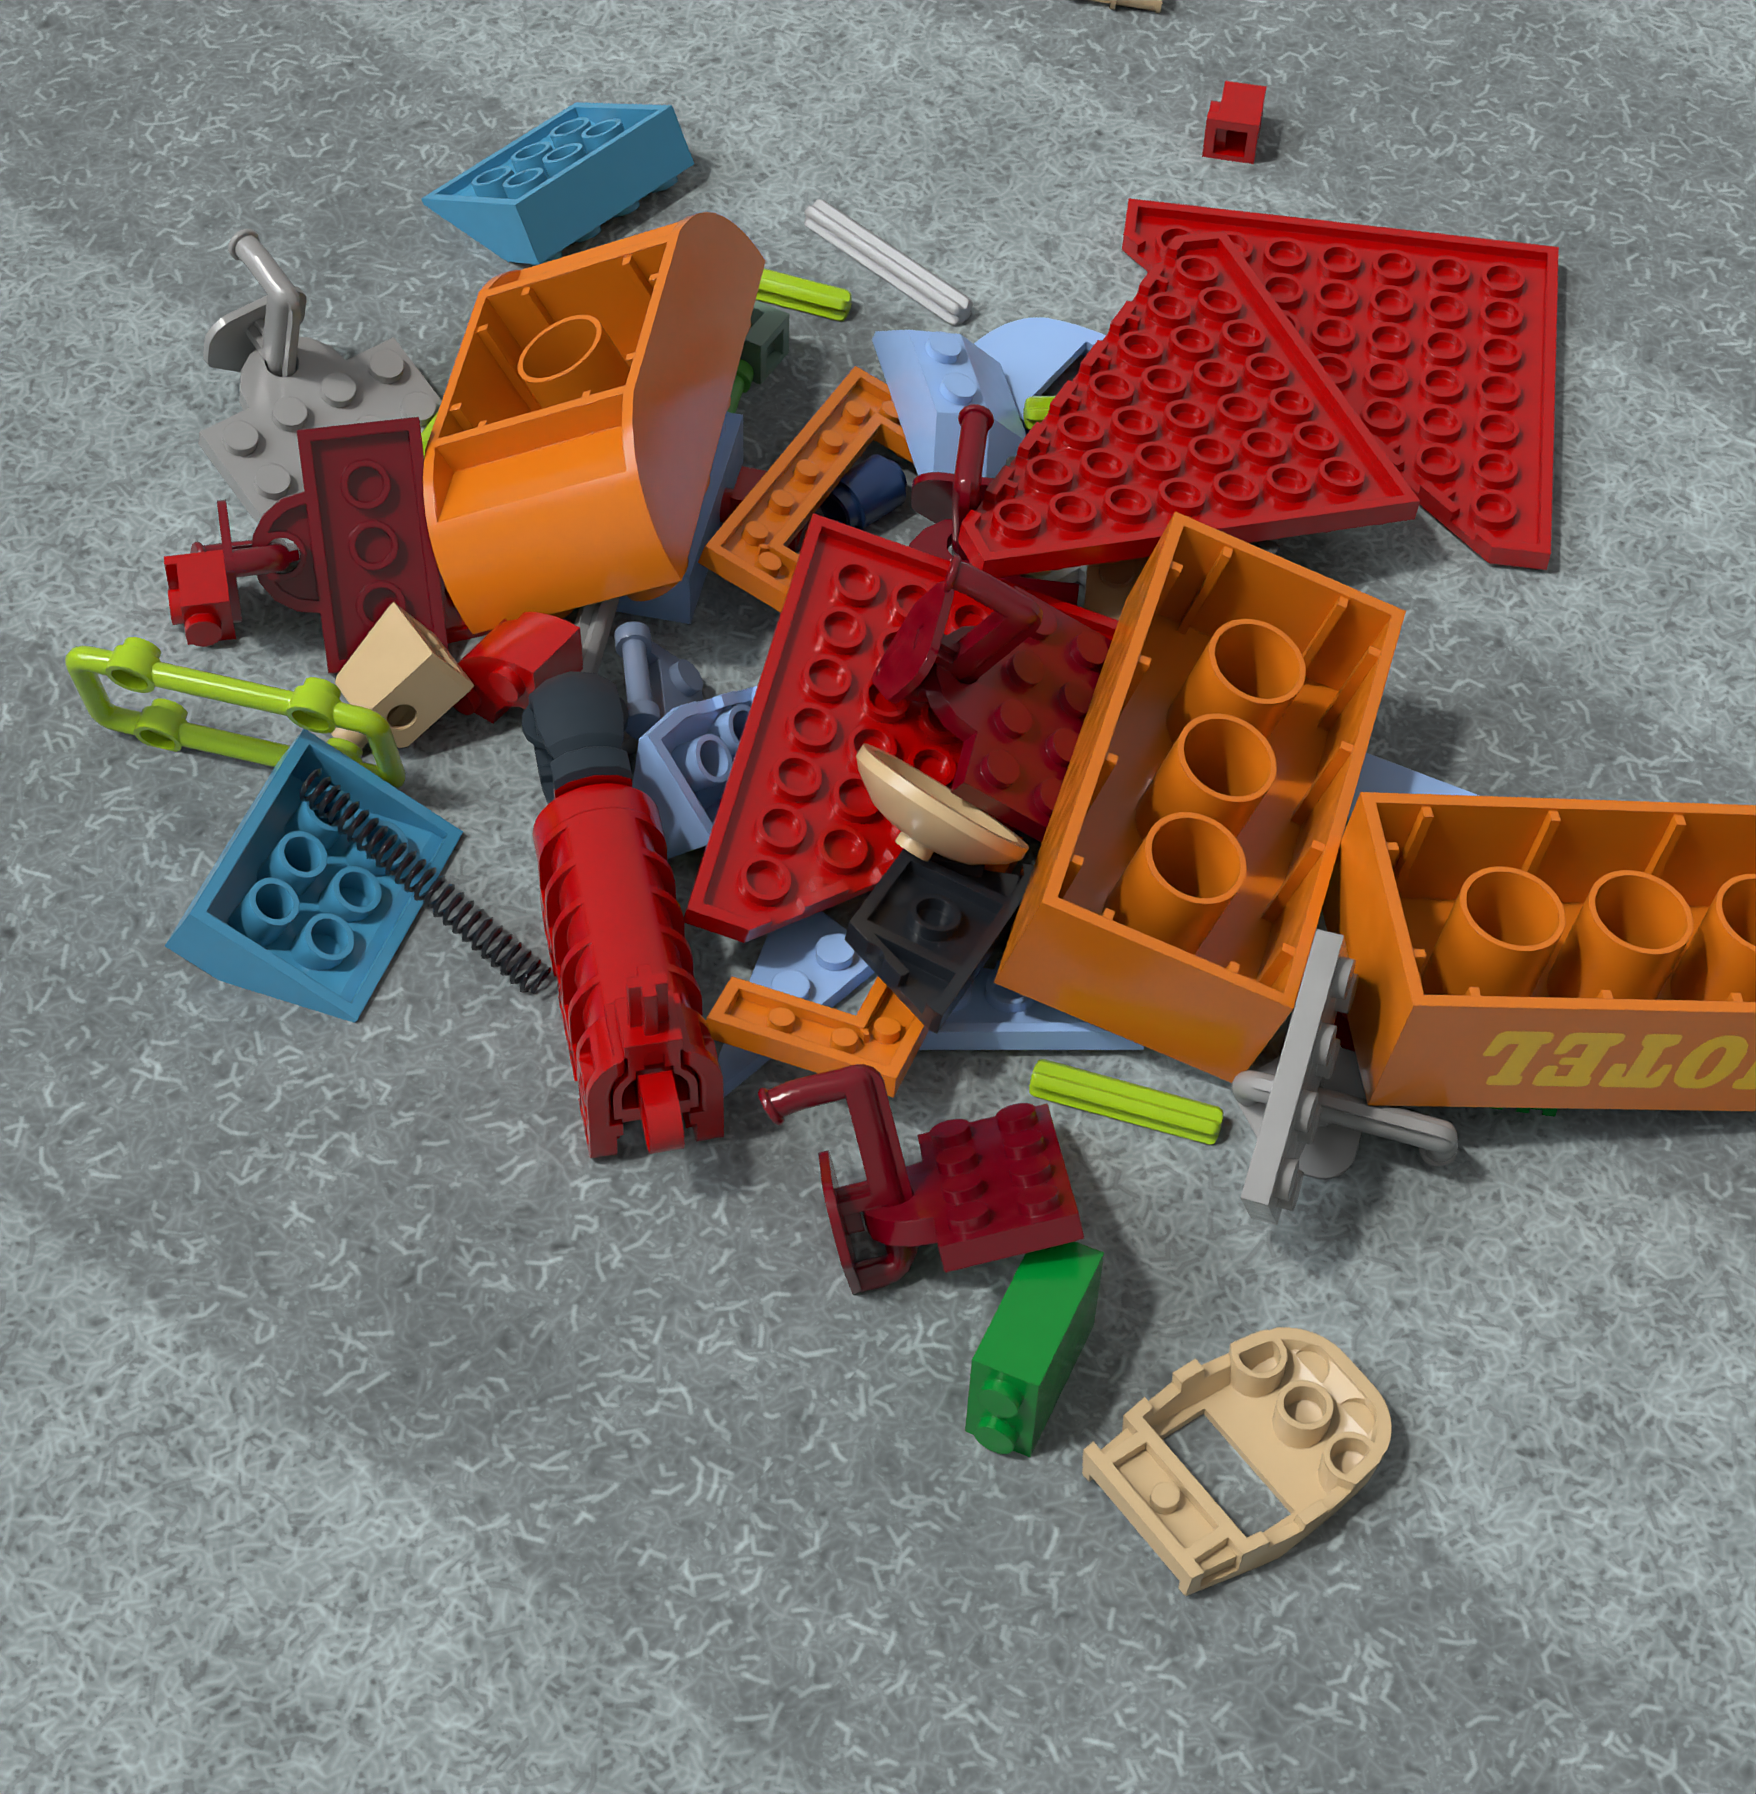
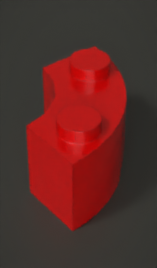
M524 612L518 619L502 620L457 663L475 686L453 707L465 715L475 713L493 724L511 707L526 709L529 705V694L546 679L569 671L581 672L583 670L580 627L556 616L539 612Z

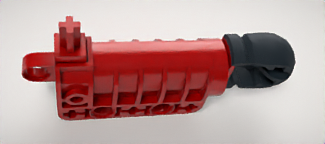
M569 671L546 679L529 694V705L522 713V731L526 739L534 745L541 787L548 803L536 818L532 836L538 862L543 925L554 977L557 976L558 1000L574 1081H578L580 1097L578 1101L589 1157L591 1159L618 1154L617 1139L624 1135L623 1122L641 1120L649 1154L680 1150L685 1148L681 1113H683L686 1128L693 1127L696 1142L724 1137L723 1075L718 1062L714 1040L711 1038L709 1026L703 1018L702 995L699 984L694 978L693 956L690 945L685 939L684 917L681 907L676 900L674 874L667 862V845L659 810L651 797L632 786V771L628 753L621 750L624 731L628 726V708L624 700L619 697L614 682L596 673Z

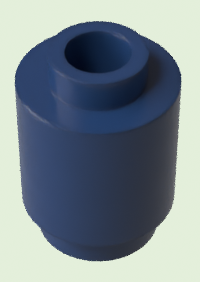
M872 455L850 468L821 504V511L826 518L863 530L904 504L907 487L905 474L896 462L887 460L881 455Z

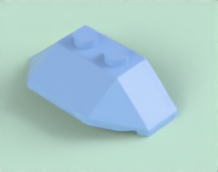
M919 330L875 331L872 342L918 476L929 472L954 474L961 430L958 421L959 412L965 406L978 404L988 408L994 417L993 426L987 434L982 477L995 478L1006 464V459L1010 456L1016 457L1018 446L1026 436L1001 364L961 334Z

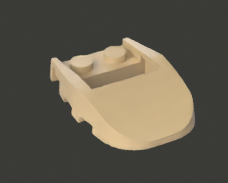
M1277 1327L1271 1330L1258 1331L1230 1343L1229 1353L1201 1365L1195 1358L1173 1372L1172 1382L1149 1401L1144 1397L1123 1415L1122 1432L1103 1449H1100L1093 1441L1083 1450L1082 1474L1088 1481L1094 1479L1177 1577L1180 1581L1179 1590L1187 1596L1280 1558L1344 1506L1370 1480L1386 1453L1392 1433L1391 1417L1380 1392L1339 1347L1326 1338L1307 1330ZM1204 1414L1291 1514L1263 1533L1260 1531L1246 1538L1165 1444L1163 1439Z

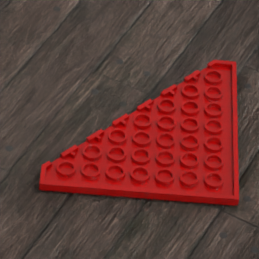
M1128 199L1122 250L1149 272L1155 263L1160 264L1163 260L1167 247L1175 236L1225 231L1419 498L1420 505L1486 562L1547 570L1551 555L1559 247Z
M1225 231L1181 235L1173 238L1167 247L1163 260L1160 264L1155 263L1139 284L1137 295L1131 302L1126 301L1111 321L1107 335L1102 341L1097 340L1082 360L1078 374L1072 381L1067 380L1052 400L1046 417L1041 423L1036 422L1019 444L1017 455L1011 464L1002 467L985 490L984 500L976 510L971 509L963 519L958 543L972 566L987 572L995 578H1004L1013 575L1150 557L1175 512L1250 543L1415 520L1420 500Z
M813 513L684 914V923L745 943L873 890L904 848L895 842L901 831L891 824L873 804L858 771L856 755L863 744L874 746L895 756L949 789H952L964 742L943 726L931 709L929 702L920 703L902 699L899 703L894 704L886 700L872 682V676L877 665L911 608L933 586L945 580L951 561ZM999 579L1011 587H1014L1016 585L1011 582ZM1016 585L1110 640L1113 639L1119 620ZM954 590V597L944 634L949 635L962 626H977L994 610ZM992 816L997 821L1006 826L1008 829H1010L1012 832L1018 830L1010 826L1009 824L999 820L998 818Z

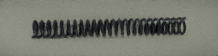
M322 768L315 769L307 777L300 789V801H309L310 809L318 810L320 818H328L329 826H337L338 834H347V841L349 843L357 842V850L366 851V857L369 860L376 859V867H385V874L387 876L395 875V884H404V890L407 893L414 892V900H423L424 909L433 908L434 917L443 916V925H452L453 934L462 933V942H471L473 951L481 950L482 959L491 958V967H500V974L502 976L510 975V984L520 983L519 987L522 993L528 992L529 989L531 993H536L542 981L551 973V967H546L533 984L525 987L530 976L541 965V959H536L527 971L516 978L520 968L532 956V950L526 951L517 963L506 970L510 960L522 948V942H517L507 955L496 962L501 951L513 938L512 934H507L497 947L486 954L491 943L503 931V925L497 926L486 940L477 945L481 935L492 925L493 917H488L476 932L467 937L471 927L484 914V909H478L466 924L458 928L462 918L473 908L474 900L468 901L456 916L448 920L452 910L464 899V892H459L445 909L438 912L443 901L455 890V884H449L440 896L429 904L431 896L445 882V876H439L425 893L419 895L422 887L436 873V867L429 868L418 883L409 887L412 879L425 867L426 859L419 860L409 874L400 879L403 870L416 858L417 851L409 852L400 865L390 871L394 861L407 849V842L401 843L387 860L381 862L383 855L398 840V834L391 835L381 846L380 850L371 854L374 846L387 834L388 826H382L370 842L362 846L364 838L378 825L379 818H372L361 833L352 838L355 829L368 818L369 809L361 811L352 824L343 829L345 822L359 809L360 801L353 802L345 810L341 818L333 821L335 814L350 800V793H344L336 801L332 809L324 813L326 805L341 791V785L333 786L323 800L314 805L316 798L331 784V777L322 779L312 794L305 796L311 782L316 777L320 778L322 775Z

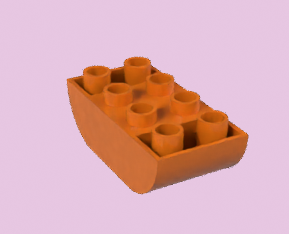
M712 212L691 215L679 222L523 270H513L499 274L490 279L479 291L425 449L423 468L425 516L434 556L446 589L472 634L492 630L502 620L518 619L524 612L545 613L563 619L575 608L625 595L633 601H649L667 593L679 581H682L688 568L691 544L704 495L710 484L713 460L724 418L731 404V392L745 338L751 327L750 319L766 262L749 237L729 219Z

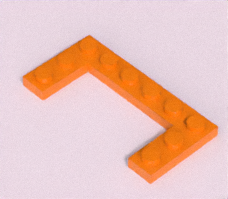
M855 366L705 545L698 563L781 613L799 554L787 547L870 443L875 440L892 450L897 456L914 464L888 385Z
M1018 861L1008 864L985 865L984 870L1011 874ZM731 976L706 1020L713 1040L815 1073H822L855 1064L872 1066L880 1072L887 1094L893 1098L929 1031L879 976L876 978L857 1015Z

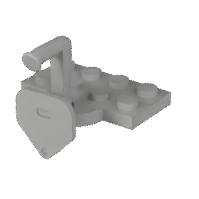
M243 229L235 233L231 238L228 251L231 257L245 264L267 295L220 318L207 332L203 359L209 367L241 372L239 402L243 411L200 431L198 445L251 517L259 523L263 513L281 498L304 491L296 430L419 417L422 433L438 412L442 400L394 337L348 360H345L327 344L310 337H299L300 324L305 317L306 295L300 287L292 284L270 253L260 243L258 233L253 229Z
M1316 929L1281 1055L1254 1071L1240 1072L1232 1082L1231 1089L1233 1095L1257 1136L1241 1194V1200L1250 1218L1278 1225L1282 1209L1293 1211L1299 1197L1303 1175L1317 1179H1332L1345 1173L1355 1160L1362 1132L1419 1147L1421 1158L1427 1164L1433 1166L1450 1164L1455 1160L1458 1153V1134L1452 1123L1393 1106H1371L1367 1104L1356 1053L1340 1047V1039L1336 1038L1337 1026L1334 1025L1337 1012L1349 1014L1359 974L1354 973L1356 960L1349 958L1343 935Z

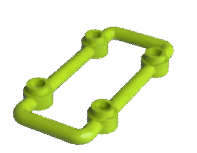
M138 637L126 638L123 645H117L113 651L93 646H76L66 655V668L93 720L107 729L134 735L147 746L174 752L180 751L183 746L271 767L276 766L290 747V745L189 723L186 720L187 710L180 704L168 699H154L151 706L144 707L142 712L116 706L111 703L98 674L106 675L120 687L138 693H149L155 687L284 715L297 726L315 733H331L336 727L362 733L367 736L376 765L363 762L361 759L363 752L360 747L348 740L330 738L326 743L397 789L403 786L406 773L387 720L371 709L343 703L340 700L341 690L335 684L325 679L316 677L306 678L303 685L297 686L294 691L164 663L159 659L161 656L160 649L153 643Z

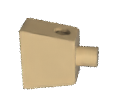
M395 602L387 608L337 674L335 681L336 686L341 690L349 704L371 709L387 720L398 748L408 747L475 686L438 637ZM337 727L331 732L334 738L348 740L360 747L361 750L368 743L367 736L359 732Z

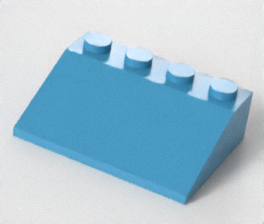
M576 102L427 194L421 200L426 207L505 261L536 266L561 258V250L573 242H582L593 238L601 232L600 225L612 217L624 216L635 211L640 206L638 200L649 193L670 188L677 183V175L694 165V161L672 105Z
M303 729L276 764L171 934L165 947L219 981L355 1023L420 910L423 900H414V892L407 893L404 890V884H395V875L387 876L385 874V867H376V859L369 860L366 857V851L357 850V842L349 843L347 841V834H338L337 826H329L328 818H320L318 810L310 809L309 801H300V789L303 783L315 769L322 768L320 778L316 777L309 785L305 796L312 794L322 779L331 777V784L316 798L314 805L320 803L333 786L341 785V791L326 805L324 813L330 811L344 793H350V800L335 814L333 821L341 818L345 810L353 802L360 801L359 809L345 822L343 829L349 827L361 811L369 809L368 818L355 829L352 838L359 835L372 818H379L378 825L364 838L362 846L369 843L382 826H388L387 834L374 846L371 854L380 850L381 846L391 835L398 834V840L383 855L381 862L387 860L401 843L407 842V849L394 861L390 871L397 868L409 852L417 851L416 858L403 870L400 879L408 875L419 860L426 859L425 867L412 879L409 887L418 883L429 868L436 867V873L422 887L419 895L425 893L438 878L463 831L319 737Z

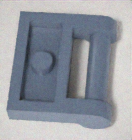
M635 621L626 622L615 630V648L617 654L623 658L628 702L626 705L628 708V726L625 731L639 741L643 734L673 708L694 701H702L703 681L700 672L692 663L685 659L677 658L653 642L650 628L646 624Z

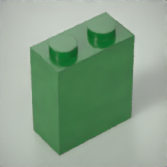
M1074 1241L1025 1253L971 1362L965 1432L973 1434L983 1447L999 1454H1009L1015 1451L1031 1457L1094 1326L1104 1252Z

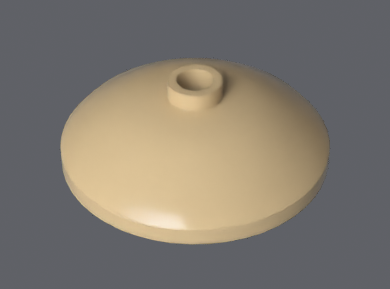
M863 744L857 753L858 771L873 804L891 824L901 831L895 842L916 857L928 862L932 854L936 852L948 859L969 865L1008 864L1022 860L1028 851V845L1002 823L985 811L951 793V789L915 767L868 744Z

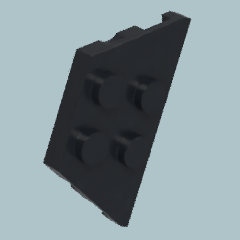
M903 849L849 921L844 940L928 1030L937 1034L1015 921L1034 865L1023 863L1020 874L1017 875L984 870L985 865L965 864L943 857L936 852L932 854L927 862Z

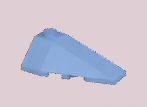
M757 686L677 706L639 738L632 786L651 797L658 807L667 845V859L707 845Z

